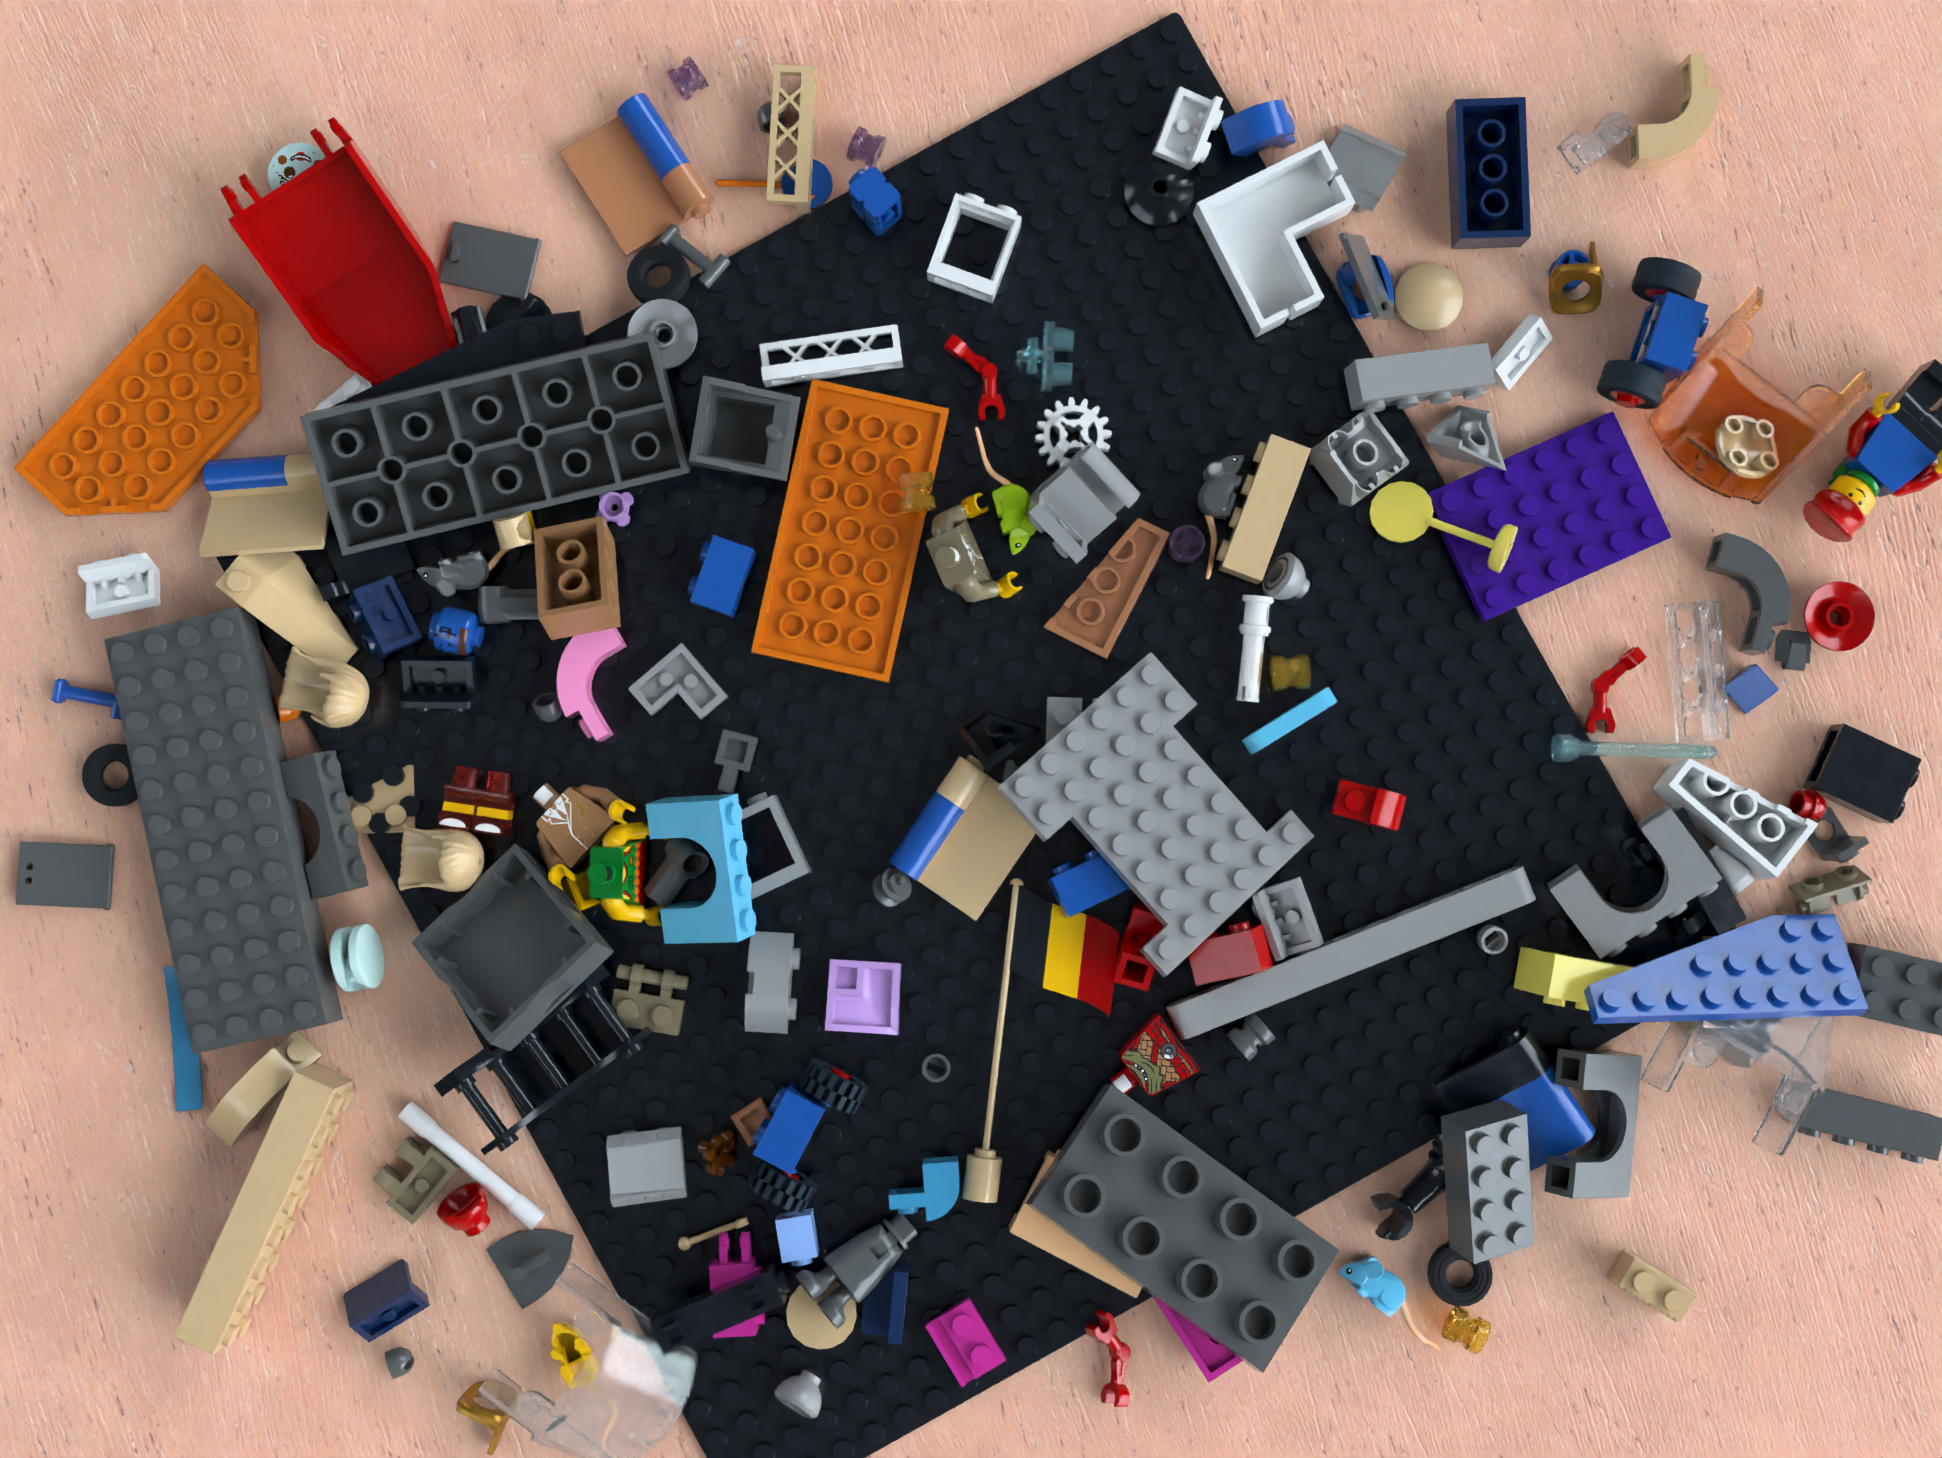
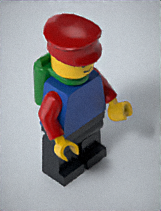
M1936 359L1919 366L1885 408L1882 402L1891 393L1878 395L1875 398L1874 407H1868L1851 425L1846 445L1848 456L1833 471L1832 479L1828 482L1830 485L1828 489L1819 491L1812 501L1804 504V518L1815 533L1834 542H1849L1853 539V533L1864 525L1865 515L1874 507L1876 496L1883 497L1891 494L1900 497L1919 492L1942 478V364Z

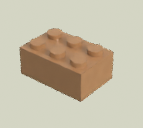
M600 516L534 529L538 618L550 639L556 640L621 627L615 539L604 517Z

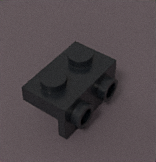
M404 655L401 659L404 694L400 699L401 708H411L416 712H424L432 708L447 709L450 712H462L472 707L478 696L475 656Z

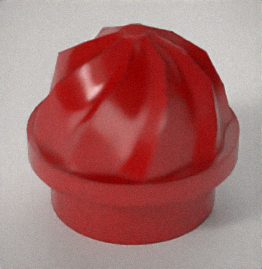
M1797 790L1792 794L1788 808L1792 810V813L1816 822L1818 819H1822L1823 814L1826 813V801L1815 790Z

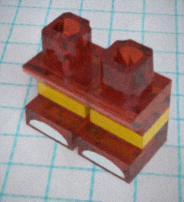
M456 766L451 784H445L444 786L445 798L436 826L472 830L474 832L501 836L511 835L515 793H510V773L489 771L486 789L475 788L477 768Z

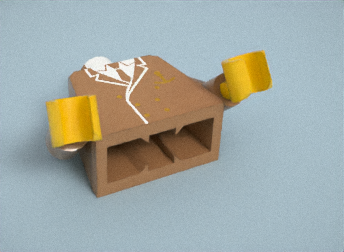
M548 783L544 784L532 798L546 810L538 819L536 825L539 828L537 839L542 858L549 870V881L560 890L563 889L561 880L564 876L574 881L576 875L567 866L570 868L578 867L590 854L592 846L599 844L612 826L617 825L618 822L624 825L627 824L622 818L623 812L626 809L635 812L636 808L621 800L607 788L584 784L578 788L568 787L560 795Z

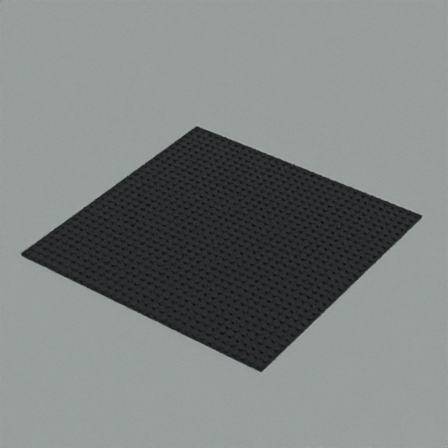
M1178 13L1169 14L882 172L886 182H890L900 193L902 218L882 235L876 236L866 225V221L862 220L852 209L848 191L811 211L810 214L800 217L728 257L731 262L730 265L709 289L705 288L698 281L704 273L703 271L691 277L687 292L677 302L686 307L695 319L698 329L697 344L693 353L685 362L674 368L666 369L688 456H690L703 376H709L801 398L787 482L697 467L691 464L690 473L612 491L619 494L628 492L634 498V503L629 508L630 522L628 525L619 526L617 522H606L615 539L621 627H617L627 647L604 660L597 668L592 680L594 701L614 734L613 736L602 742L596 741L594 737L589 739L578 722L582 719L581 714L571 719L565 717L563 712L558 720L550 723L542 721L536 715L532 702L542 694L549 692L557 693L558 665L565 647L573 637L551 640L540 620H510V623L506 624L479 623V626L484 627L482 643L480 647L474 646L473 650L467 655L475 656L478 696L470 709L462 712H450L447 709L432 708L428 711L416 712L411 708L400 707V699L404 694L401 659L404 655L461 656L439 651L434 647L433 640H430L428 637L429 626L434 613H440L445 607H453L474 612L478 616V588L471 590L457 589L453 596L446 597L441 595L435 587L425 582L418 574L417 568L438 565L440 558L451 556L452 559H456L458 554L480 549L489 562L500 550L493 524L494 520L406 541L416 569L393 579L423 637L420 642L390 653L384 660L378 662L375 655H370L363 644L362 635L364 633L359 623H354L348 614L346 604L349 603L348 598L350 595L329 604L358 647L357 652L347 664L357 669L366 678L370 693L364 714L357 722L346 727H327L314 721L311 718V715L314 714L301 710V714L321 751H336L337 759L341 765L345 792L348 797L353 796L354 800L359 803H367L373 799L374 788L372 784L382 779L389 786L402 784L405 779V772L402 768L407 765H414V796L404 797L399 805L405 809L406 816H415V828L461 829L473 834L479 840L484 850V869L481 875L514 844L534 854L549 872L542 858L537 839L539 828L536 825V822L546 810L532 798L546 783L560 795L568 787L578 788L584 784L607 788L621 800L636 808L635 812L628 809L623 812L622 818L627 823L644 822L646 825L648 822L647 803L668 797L730 794L718 790L724 766L714 763L723 729L758 738L750 772L739 770L734 794H738L741 809L749 807L746 800L763 792H766L768 797L777 795L812 871L751 899L752 909L756 915L755 931L794 933V948H800L799 970L793 969L791 998L797 999L796 1020H789L787 1034L745 1031V994H748L749 983L747 963L750 937L740 942L664 944L662 926L651 927L645 920L641 923L614 920L608 916L601 903L581 912L614 950L602 963L610 975L599 983L602 987L600 992L611 1006L615 988L629 990L630 980L616 977L619 964L633 966L634 963L645 965V969L661 972L669 969L675 970L677 975L688 976L687 990L673 988L672 998L686 1000L680 1034L674 1036L651 1032L641 1040L644 1047L628 1059L624 1054H621L526 1125L707 1458H865L1087 1334L1085 1329L1087 1324L1099 1327L1100 1319L1095 1314L1097 1310L1109 1312L1115 1318L1153 1297L1143 1288L1137 1298L1117 1289L1010 1233L1009 1224L1014 1214L1018 1213L1044 1163L1046 1152L1051 1151L1056 1154L1058 1149H1062L1104 1084L1115 1086L1110 1079L1126 1067L1118 1055L1119 1050L1156 1012L1177 1038L1166 1006L1230 979L1196 985L1190 960L1187 956L1165 977H1162L1155 969L1148 991L1114 982L1109 1017L1103 1011L1085 1001L1042 988L1010 970L989 1149L996 1150V1157L1002 1158L998 1200L996 1203H984L962 1198L967 1154H974L975 1148H982L1013 889L1010 881L1014 878H1019L1023 881V888L1053 904L1059 905L1047 881L1055 876L1053 869L1069 861H1072L1074 867L1087 861L1084 854L1095 850L1093 845L1070 820L1045 842L1035 834L977 921L910 876L908 877L911 881L912 890L906 900L896 906L887 907L876 899L872 889L875 877L884 873L889 868H896L888 860L959 756L966 760L970 754L978 759L955 727L980 708L984 707L988 712L1043 729L987 771L985 768L983 771L985 774L1002 784L1004 782L1003 773L1007 760H1014L1017 766H1022L1045 746L1047 697L1082 698L1083 712L1093 703V698H1099L1146 655L1152 652L1197 703L1173 727L1265 831L1287 811L1292 810L1314 835L1305 846L1258 890L1300 876L1324 942L1502 871L1523 865L1536 900L1254 1012L1276 1039L1269 1045H1262L1261 1047L1257 1045V1055L1250 1061L1245 1058L1226 1035L1233 1027L1243 1029L1242 1024H1244L1246 1016L1194 1037L1179 1040L1201 1070L1152 1096H1149L1140 1084L1126 1093L1135 1102L1293 1217L1433 1140L1430 1137V1129L1441 1125V1116L1454 1113L1437 1088L1436 1082L1497 1051V1044L1501 1039L1500 1034L1506 1028L1513 1025L1528 1027L1556 1069L1558 1048L1594 1050L1640 1024H1593L1590 1012L1575 1008L1576 1002L1566 1000L1565 1007L1543 1003L1544 996L1513 988L1521 946L1549 953L1554 952L1613 963L1615 965L1637 967L1704 941L1698 931L1690 936H1687L1686 933L1682 936L1677 935L1672 923L1689 915L1685 909L1675 917L1669 918L1667 915L1657 921L1656 929L1641 938L1636 935L1625 942L1627 947L1613 957L1606 955L1600 959L1549 890L1548 882L1577 864L1605 900L1621 907H1634L1648 902L1658 893L1664 880V870L1656 856L1648 861L1643 859L1640 862H1636L1630 850L1647 840L1516 608L1484 622L1480 621L1439 529L1429 526L1426 532L1415 540L1399 543L1389 541L1380 536L1372 526L1370 517L1371 502L1378 491L1388 484L1399 481L1411 482L1423 488L1427 493L1446 485L1403 409H1398L1397 405L1385 406L1384 410L1374 414L1407 457L1409 465L1351 507L1338 503V497L1314 465L1309 464L1308 456L1268 567L1278 556L1284 553H1292L1302 563L1305 570V578L1310 581V586L1306 594L1301 598L1294 596L1285 600L1274 599V603L1270 604L1268 626L1271 627V633H1269L1268 637H1265L1259 703L1236 700L1244 634H1240L1241 631L1239 630V625L1243 624L1245 602L1242 601V596L1265 595L1262 582L1257 585L1218 570L1221 561L1217 560L1216 556L1223 539L1229 541L1234 529L1229 527L1228 524L1235 506L1241 508L1246 495L1240 494L1245 478L1247 474L1254 475L1258 463L1252 461L1259 442L1266 443L1271 434L1312 449L1332 432L1338 430L1359 413L1363 412L1364 409L1351 410L1344 369L1354 360L1373 358V355L1305 236L1297 239L1296 242L1324 295L1323 300L1318 307L1292 320L1287 318L1284 324L1258 337H1255L1193 216L1198 202L1266 169L1258 152L1248 157L1231 154L1221 122L1216 131L1211 130L1207 142L1211 143V148L1204 163L1198 162L1190 171L1187 170L1193 182L1194 195L1188 212L1179 221L1168 226L1154 227L1140 222L1129 211L1124 198L1126 179L1137 164L1146 159L1157 157L1152 153L1176 90L1180 86L1210 100H1213L1216 96L1223 98L1219 108L1224 111L1221 121L1236 114ZM1157 183L1153 186L1157 193L1161 194L1166 191V186L1162 183ZM955 193L962 196L965 193L975 194L983 198L984 203L996 208L998 205L1011 207L1017 211L1018 216L1022 217L1021 228L993 304L927 280V270ZM961 214L943 263L991 280L1008 230ZM639 307L586 335V346L627 337L629 322ZM897 324L903 360L902 368L820 380L949 408L889 683L751 652L812 382L806 381L766 387L762 379V361L759 344ZM663 331L659 334L658 339L660 342H667L671 334L668 331ZM952 333L963 340L971 351L986 358L988 362L993 363L997 367V394H1000L1005 408V415L1002 421H997L998 413L994 407H987L985 409V421H979L977 410L981 394H983L981 374L976 373L971 365L963 359L954 357L943 348ZM892 334L877 336L869 347L873 350L893 348ZM862 338L859 340H861L863 343H866V341L869 338ZM852 340L843 341L835 353L838 355L858 353L861 347ZM828 343L825 345L831 348L834 343ZM818 345L808 346L801 355V358L804 360L824 358L827 352ZM793 348L790 350L796 354L800 348ZM783 350L768 352L770 365L789 363L793 358ZM1047 357L1051 359L1049 363L1045 361ZM1044 376L1051 377L1050 384L1043 383ZM1069 397L1074 398L1075 405L1080 406L1081 402L1087 399V409L1092 410L1098 405L1100 410L1097 417L1099 419L1102 417L1108 418V423L1103 427V430L1112 431L1110 438L1103 439V442L1110 445L1109 451L1103 453L1140 492V496L1130 508L1125 505L1115 514L1117 519L1088 543L1087 555L1077 564L1070 556L1064 558L1053 546L1055 540L1046 531L1040 533L1036 530L1030 536L1026 546L1020 552L1013 555L1009 545V534H1002L1000 526L1002 518H998L992 497V492L1003 485L991 477L985 469L975 427L979 428L986 456L992 469L1011 483L1024 488L1029 496H1031L1060 466L1057 462L1050 467L1047 466L1050 456L1048 454L1040 456L1038 453L1039 449L1044 446V443L1035 442V436L1044 433V431L1037 428L1038 421H1048L1044 416V411L1048 409L1054 413L1056 411L1055 402L1058 400L1065 407L1068 406ZM1069 414L1064 417L1072 420L1079 419L1081 415ZM1092 425L1088 430V437L1096 445L1097 435ZM1051 428L1050 441L1054 448L1059 442L1058 434ZM1067 430V442L1071 443L1073 440L1080 442V432L1078 430L1073 433ZM1068 453L1065 457L1071 459L1076 453ZM1232 455H1243V463L1240 470L1236 473V475L1242 476L1239 488L1233 492L1237 495L1231 514L1227 516L1226 520L1214 519L1217 531V546L1209 579H1206L1211 536L1205 515L1200 511L1197 504L1199 489L1205 481L1203 472L1211 462L1221 461ZM982 493L983 495L978 497L976 502L980 509L988 506V511L966 520L992 580L996 582L1007 573L1013 571L1018 576L1010 580L1011 584L1015 587L1022 586L1023 588L1009 598H1003L998 594L995 598L976 602H967L961 595L945 588L926 545V541L933 536L932 520L935 516L958 504L961 505L962 500L969 496ZM599 495L532 510L535 528L539 529L595 518L596 512L599 510ZM614 504L612 510L616 511L618 506ZM330 517L329 526H332L333 523ZM1140 518L1169 532L1170 537L1107 660L1044 629L1045 624L1056 615L1071 594L1076 592L1091 571L1109 554L1111 548L1131 525ZM713 535L753 548L757 552L748 579L745 581L743 593L734 618L694 605L690 602L692 595L687 594L693 575H699L703 562L699 561L703 545L706 541L711 542ZM535 544L519 546L506 552L481 586L537 589ZM324 546V549L307 552V550L294 551L301 557L306 565L305 568L319 587L339 582L326 546ZM239 555L219 556L216 558L225 572ZM257 618L261 641L282 679H284L286 676V662L294 645ZM680 643H683L728 695V698L706 717L700 719L678 694L651 716L628 688ZM1326 687L1330 688L1338 702L1252 755L1249 753L1242 742L1243 738ZM1339 779L1406 796L1399 830L1391 831L1330 814ZM444 801L510 810L513 811L512 820L445 811L442 808ZM770 808L741 821L743 840L747 845V870L752 883L795 864ZM375 813L371 816L369 828L374 833L367 835L419 931L422 933L448 907L462 899L474 885L465 891L448 892L430 887L399 890L398 879L400 877V862L402 860L400 854L402 851L403 832L385 833L389 830L391 824L386 821L385 813ZM454 818L462 821L466 828L439 823L443 819ZM479 824H491L498 827L501 833L476 830L475 827ZM646 835V885L666 859L664 851L670 839H650ZM699 843L697 844L708 857V866L698 877L688 879L671 904L678 901L708 900L714 892L716 886L715 865L710 854ZM590 854L578 867L570 868L567 866V868L575 875L588 870L590 867ZM1127 889L1080 913L1095 917L1120 933L1119 950L1123 932L1128 924L1134 903H1144L1136 894ZM646 895L645 909L649 906L659 905ZM1252 896L1216 929L1217 934L1228 932L1229 925L1249 921L1250 927L1262 924L1253 913ZM1497 925L1507 933L1508 944L1503 952L1492 955L1479 947L1476 938L1477 932L1481 927ZM1494 931L1488 937H1486L1485 940L1497 932ZM1270 953L1272 963L1276 962L1273 954ZM830 959L901 963L899 1035L825 1030ZM642 983L641 992L660 995L661 986ZM580 997L570 1005L574 1010L571 1014L604 1058L621 1046L589 1000L584 1001ZM465 1013L483 1048L491 1046ZM552 1018L537 1029L541 1034L538 1038L570 1082H573L592 1068V1065L560 1022L556 1023ZM627 1027L632 1036L642 1031L641 1029ZM519 1043L511 1051L504 1053L507 1058L505 1063L537 1107L559 1092L527 1046L523 1048ZM931 1054H941L950 1063V1073L940 1083H931L922 1075V1063ZM817 1058L830 1065L837 1066L838 1069L848 1072L849 1075L855 1076L857 1080L865 1083L869 1089L855 1114H849L843 1110L840 1111L832 1105L831 1107H826L795 1166L797 1172L805 1174L807 1178L813 1180V1183L817 1185L806 1209L813 1208L820 1251L816 1258H812V1263L803 1266H792L791 1262L782 1263L775 1224L778 1214L792 1211L773 1204L772 1201L762 1198L761 1194H756L753 1189L748 1187L747 1181L759 1160V1157L753 1155L757 1145L755 1143L751 1146L747 1145L730 1116L762 1097L769 1108L781 1086L788 1088L792 1081L799 1084L811 1059ZM930 1063L926 1067L940 1076L944 1072ZM509 1094L521 1118L523 1119L526 1115L523 1113V1111L517 1105L515 1100ZM681 1126L687 1197L613 1207L610 1201L606 1151L607 1136L618 1135L628 1130L641 1132L657 1130L662 1127L672 1128ZM723 1130L732 1131L737 1145L733 1151H730V1154L735 1155V1163L732 1167L724 1164L725 1171L722 1176L711 1175L706 1171L707 1160L703 1158L702 1154L698 1153V1145L702 1140L711 1142L712 1137L715 1134L720 1135ZM958 1156L960 1187L953 1207L945 1215L932 1221H926L925 1207H919L918 1213L903 1214L918 1234L907 1243L909 1248L903 1250V1253L895 1263L910 1265L902 1345L887 1343L888 1336L861 1333L863 1300L860 1303L856 1301L857 1317L854 1328L844 1342L833 1348L818 1350L805 1346L798 1341L787 1325L786 1316L790 1296L800 1284L795 1275L801 1270H808L813 1273L823 1270L827 1267L823 1258L865 1230L881 1224L884 1219L890 1221L896 1216L898 1209L890 1210L889 1191L890 1189L924 1187L923 1158ZM742 1217H747L748 1225L725 1232L728 1233L730 1238V1258L742 1257L740 1237L742 1232H750L752 1256H756V1267L762 1266L763 1268L774 1263L777 1272L783 1271L790 1291L786 1292L787 1299L784 1305L765 1312V1324H759L756 1336L713 1338V1335L663 1356L649 1323L657 1312L709 1291V1265L713 1259L719 1258V1235L695 1243L686 1251L679 1248V1239L682 1237L691 1238L732 1223ZM969 1296L1005 1355L1006 1361L977 1379L974 1378L969 1381L964 1387H961L927 1331L925 1323L938 1317L939 1314ZM803 1370L814 1374L821 1380L818 1386L821 1393V1408L818 1416L812 1419L800 1415L781 1403L774 1393L780 1383L789 1377L800 1375Z

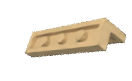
M774 64L766 202L767 204L795 205L796 213L810 214L818 81L816 66ZM781 75L801 76V87L789 96L780 87ZM780 95H781V96L783 97V99L785 100V101H784L783 103H781V104H780ZM800 97V105L798 106L794 101ZM791 106L799 115V121L787 130L779 122V115ZM778 129L783 133V135L779 138ZM797 131H798V141L792 136V135L795 134ZM789 140L796 147L797 155L785 164L777 156V148ZM776 163L781 167L778 172H776ZM795 165H796V175L790 170V169L793 168ZM787 174L795 182V194H774L775 182Z

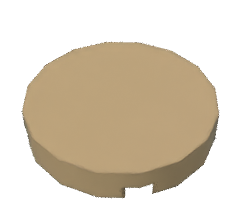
M838 1280L832 1283L816 1301L808 1295L801 1284L797 1286L790 1296L786 1309L787 1325L793 1336L803 1345L818 1350L833 1348L844 1342L853 1331L857 1317L856 1300L853 1297L844 1307L845 1323L839 1329L835 1328L817 1306L820 1300L841 1286Z

